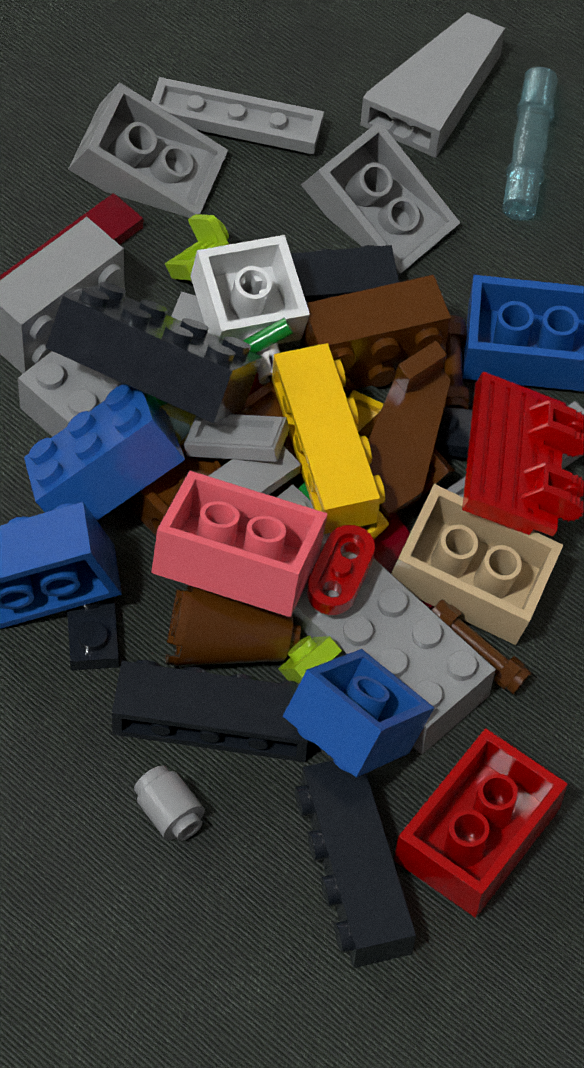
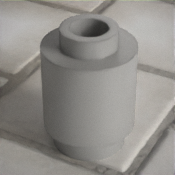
M164 765L157 766L146 772L135 784L134 791L138 795L137 803L165 840L175 838L179 841L186 840L194 835L202 826L201 818L204 815L205 808L177 772L169 771Z

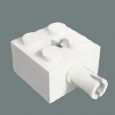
M285 235L197 250L190 277L204 323L209 327L208 333L221 339L228 336L244 340L284 317L289 322L293 334L257 353L262 356L257 371L259 383L262 385L267 384L270 381L268 376H272L274 354L280 353L278 344L301 340L310 316Z

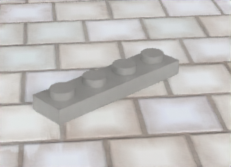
M159 77L151 100L152 103L196 130L314 154L324 119V111Z

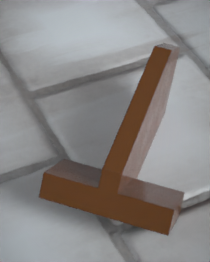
M434 341L398 365L395 379L368 440L372 455V462L369 466L373 476L379 475L381 477L385 491V502L379 504V508L387 518L419 498L424 489L451 381L443 370L447 354L437 341Z

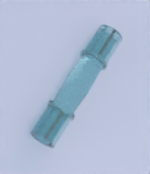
M533 67L526 71L521 99L517 105L516 113L519 120L513 140L511 164L506 169L507 181L502 205L503 213L514 220H529L536 215L540 187L544 180L545 173L542 165L547 148L549 123L553 120L555 113L553 106L558 82L555 72L545 67Z

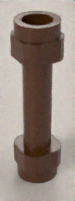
M450 315L451 321L445 352L447 357L444 363V372L451 381L444 406L469 410V389L463 386L461 348L465 346L466 326L463 318Z
M442 599L431 610L496 669L495 674L497 676L493 681L504 690L507 689L510 693L514 694L532 673L524 667L525 664L518 658L513 656L508 660L459 618L462 612L455 606L448 604Z

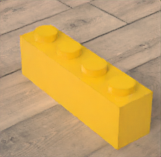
M328 343L274 354L272 382L283 416L287 417L289 435L297 460L301 463V472L313 509L328 513L324 534L331 533L343 525L365 526L377 523L379 504L385 502L384 486L379 475H372L369 466L372 462L369 441L366 436L359 437L356 425L359 423L358 411L352 397L346 398L343 389L346 385V379L341 361L333 360Z

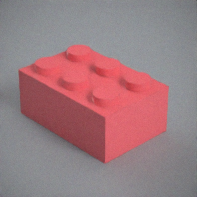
M189 471L157 529L151 573L291 617L320 556L328 513Z

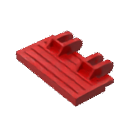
M483 371L475 383L462 510L528 535L534 529L554 536L557 532L559 518L568 522L576 519L579 520V517H582V513H584L583 501L580 498L584 496V481L582 477L562 469V455L567 454V456L572 457L583 455L584 414L566 406L565 402Z

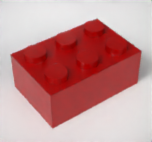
M485 728L400 833L394 861L476 918L560 810L568 783Z

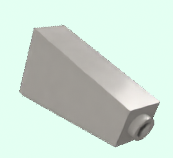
M467 12L366 92L362 102L360 125L369 129L380 121L394 140L436 158L501 56L505 28L494 24L490 20Z

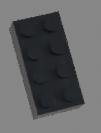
M100 282L98 285L82 288V290L62 297L45 347L46 349L211 423H215L244 408L262 360V356L250 351L251 346L248 343L234 337L227 336L221 339L208 333L209 327L189 318H183L180 321L167 315V308L148 300H141L139 303L126 297V290L108 282Z

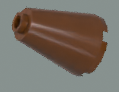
M188 585L187 590L176 591L167 643L176 645L175 656L166 654L165 661L167 665L172 666L285 661L288 652L299 642L301 625L293 624V614L291 617Z

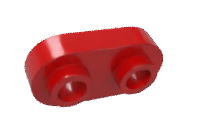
M343 525L333 530L329 535L308 581V600L312 607L320 613L339 615L348 611L354 604L374 558L375 543L367 530L356 525ZM345 552H352L356 554L357 557L353 559H348L344 557L342 554ZM333 590L338 592L339 596L328 597L324 592Z

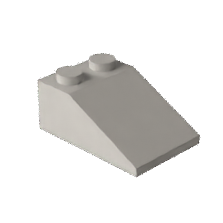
M119 82L99 104L68 170L104 192L115 193L117 196L190 218L195 214H200L228 149Z
M380 121L301 184L326 217L361 246L392 245L397 275L401 274L461 223Z

